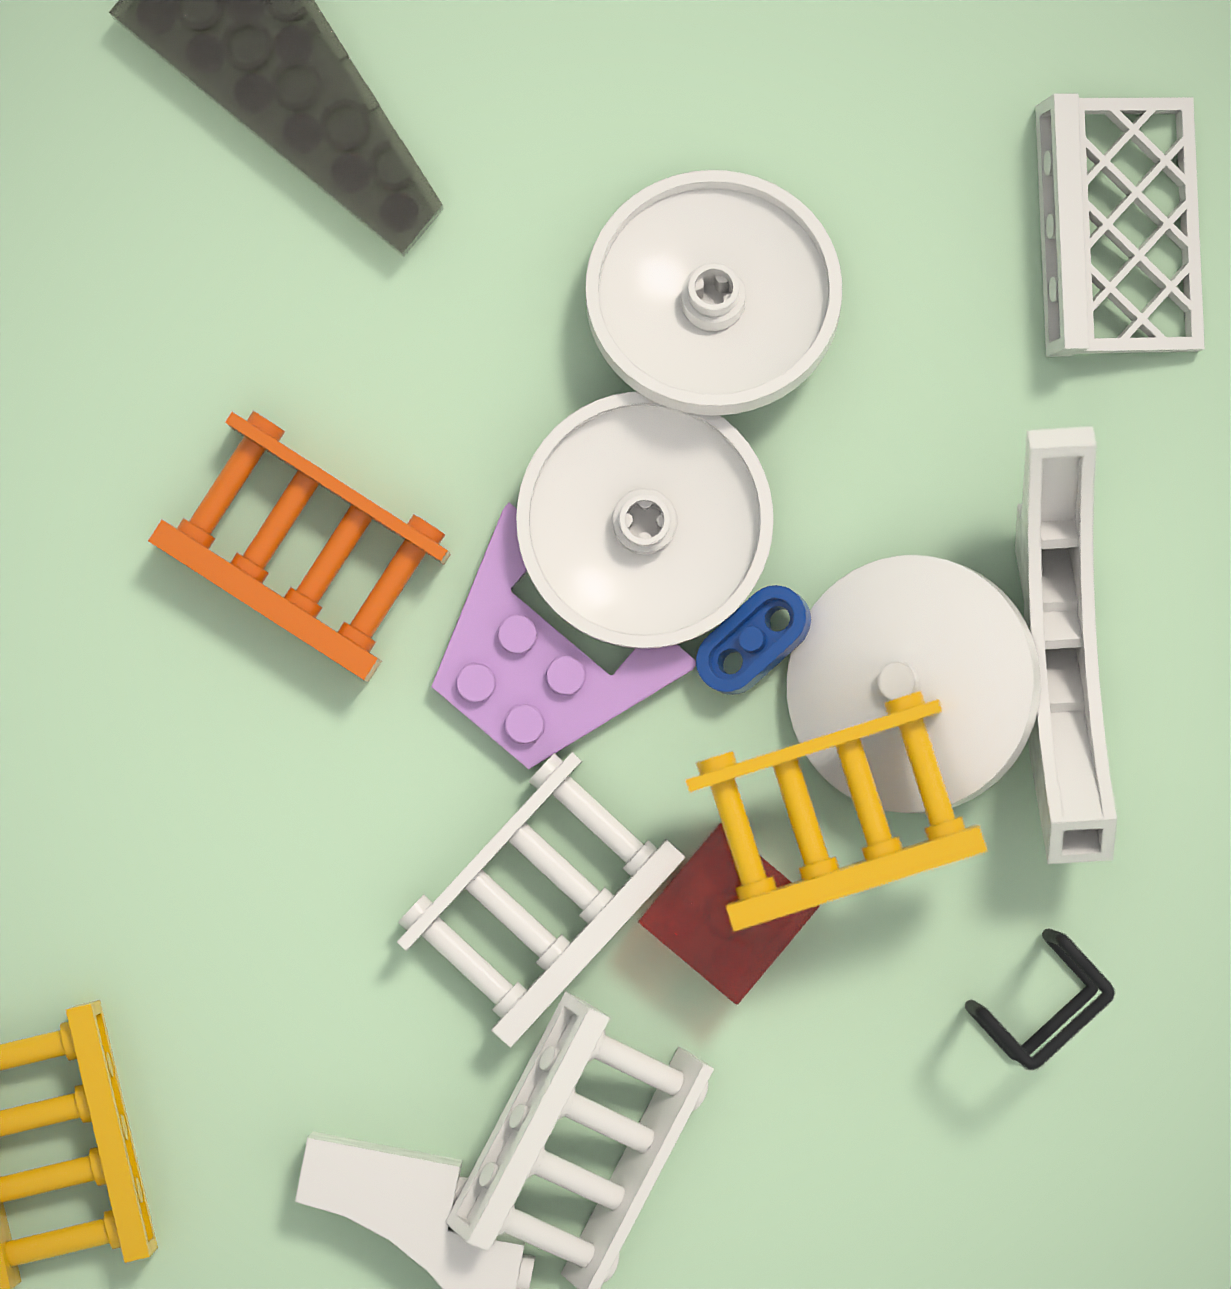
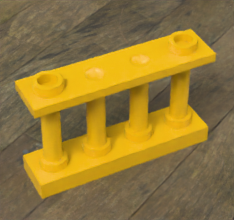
M918 691L884 702L887 712L886 716L739 763L736 762L733 751L696 762L699 775L685 780L688 790L693 792L710 786L742 885L736 888L739 900L729 902L726 905L734 932L987 852L980 826L975 824L965 828L962 816L955 818L923 718L942 712L939 699L925 703L922 691ZM896 726L899 728L930 826L924 828L928 840L903 848L899 836L892 838L860 739ZM833 746L836 747L867 846L861 848L865 860L839 867L836 856L829 858L798 761L799 757ZM773 766L804 866L798 868L802 880L780 887L776 886L773 876L766 877L735 780L736 777Z
M100 1000L66 1009L68 1022L61 1023L60 1030L0 1044V1071L66 1055L69 1061L77 1059L83 1083L75 1086V1093L1 1110L0 1137L81 1118L83 1123L92 1122L97 1147L90 1148L89 1156L0 1177V1289H13L21 1282L18 1265L109 1243L112 1249L121 1247L124 1263L150 1257L158 1249ZM95 1181L97 1186H107L112 1210L105 1211L104 1218L12 1240L4 1202Z

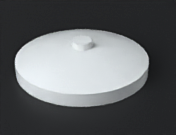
M726 170L692 171L660 180L644 188L627 200L610 217L593 246L586 273L587 316L591 332L604 359L626 384L641 395L665 407L698 415L737 414L766 406L784 397L804 382L818 367L834 339L839 322L842 302L841 268L835 248L823 225L800 200L786 190L759 177Z
M638 392L615 394L596 400L572 413L558 424L543 440L526 469L520 487L516 514L518 542L525 567L536 589L552 610L574 628L592 638L612 645L639 649L662 648L693 640L717 627L731 616L746 600L764 569L772 542L774 523L773 503L765 472L753 449L736 428L720 415H698L678 411L658 404Z
M903 555L880 559L853 570L839 579L818 599L810 610L811 625L804 641L791 652L788 663V709L799 743L886 716L887 712L884 702L922 691L925 703L939 699L942 712L924 717L923 719L951 806L956 807L974 799L1003 777L1017 760L1030 737L1039 707L1041 680L1038 654L1027 623L1017 607L998 586L974 570L945 559L922 555ZM898 726L860 738L883 810L910 814L926 813ZM835 746L806 755L815 769L832 786L852 798Z

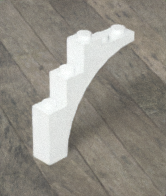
M1093 426L1027 430L1022 504L1017 506L1015 552L1024 599L1023 618L1035 643L1041 680L1039 707L1028 740V748L1048 864L1113 860L1117 826L1104 731L1096 638L1093 555L1096 440Z
M314 1131L307 1137L295 1202L342 1215L390 1240L428 1271L442 1289H529L535 1256L523 1254L524 1241L503 1233L496 1237L490 1251L487 1252L467 1243L446 1223L468 1179L467 1177L460 1176L463 1160Z

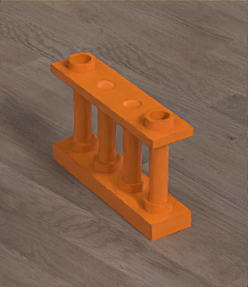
M252 411L246 421L231 412L225 423L244 436L191 519L188 521L183 518L177 528L161 520L148 541L350 672L369 682L382 660L370 653L376 641L371 639L425 554L443 565L446 563L451 554L447 549L439 545L445 534L414 514L406 524L279 442L285 431L258 413ZM266 450L297 470V472L244 554L236 553L232 561L228 562L209 550L216 539L211 536V533ZM320 485L351 506L298 588L295 590L290 587L285 596L282 597L263 584L269 574L264 569L316 488ZM373 519L403 538L404 541L350 625L343 622L339 630L335 631L316 618L323 608L318 605V602Z

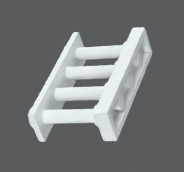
M573 752L564 761L554 753L529 780L537 791L434 902L423 895L398 922L406 930L405 934L397 941L404 950L407 951L422 936L496 1004L492 1010L500 1019L493 1026L492 1031L510 1048L686 858L667 839L658 848L649 840L643 844L569 775L582 762ZM551 795L559 800L626 862L623 869L631 877L615 895L605 887L600 892L526 823ZM508 841L583 910L579 916L588 924L571 942L562 934L558 938L554 937L482 870ZM464 889L474 896L539 957L535 963L544 972L528 989L524 988L519 982L513 986L439 917Z
M565 991L456 1200L446 1223L467 1243L487 1252L490 1251L497 1236L503 1233L509 1234L566 1260L567 1262L561 1275L577 1289H600L602 1284L607 1282L614 1274L619 1262V1252L692 1111L696 1110L705 1099L708 1091V1080L714 1068L680 1047L676 1050L668 1066L606 1036L605 1028L610 1017L588 1002ZM596 1059L657 1088L639 1123L575 1093V1085L587 1062ZM563 1117L569 1118L627 1146L610 1180L545 1151L544 1145L557 1120ZM537 1175L597 1203L580 1237L515 1209L514 1203L527 1178Z

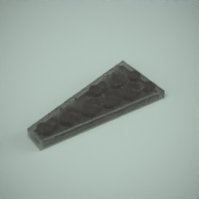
M119 0L109 11V14L115 21L401 256L404 257L443 211V204L406 145L400 139L315 0Z

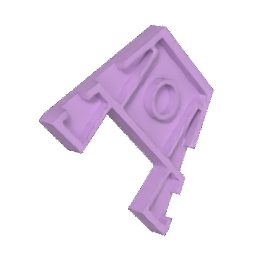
M509 502L502 510L431 687L526 768L531 769L554 753L559 752L689 673L696 666V660L678 645L649 649L635 648L613 675H609L512 593L513 587L525 575L527 569L520 552L517 536V508Z

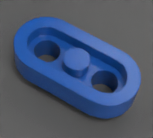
M772 585L758 590L701 643L696 657L697 670L701 679L709 687L724 694L736 695L751 689L806 638L811 625V613L807 603L796 592L784 586ZM778 610H787L790 616L788 626L782 631H773L770 625L772 615ZM739 652L743 660L740 670L734 674H727L723 666L725 658L730 653Z

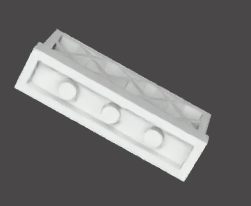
M1078 94L1051 95L1035 106L1046 357H1069L1075 354L1199 352L1204 350L1193 98H1079ZM1085 114H1105L1123 132L1104 155L1086 138ZM1124 114L1140 115L1132 123ZM1152 114H1176L1177 141L1165 154L1139 130ZM1129 139L1155 163L1136 186L1110 162ZM1176 154L1178 156V167L1171 161ZM1087 157L1095 164L1088 172ZM1161 170L1179 187L1180 203L1167 217L1142 193ZM1100 171L1126 195L1107 217L1088 201V184ZM1132 202L1158 226L1138 249L1113 225ZM1179 217L1181 231L1173 224ZM1089 220L1097 226L1091 235ZM1164 233L1182 250V266L1170 280L1145 256ZM1103 234L1129 258L1109 281L1091 264V247ZM1135 265L1161 289L1141 312L1115 288ZM1182 279L1184 294L1176 287ZM1092 283L1100 290L1094 297L1092 294ZM1167 296L1185 314L1186 337H1165L1147 319ZM1108 297L1132 322L1117 338H1094L1093 311ZM1139 328L1148 338L1130 337Z

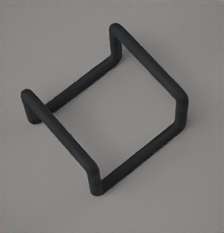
M1049 928L1043 931V939L1086 987L1023 1045L1016 1041L986 1007L974 1000H968L965 1003L967 1012L1008 1057L1018 1061L1027 1070H1037L1108 1006L1115 996L1113 985L1066 934ZM1098 989L1102 992L1070 1023H1068L1057 1035H1055L1045 1046H1043L1033 1057L1030 1056L1067 1020H1069L1092 997H1094L1095 994L1098 992Z

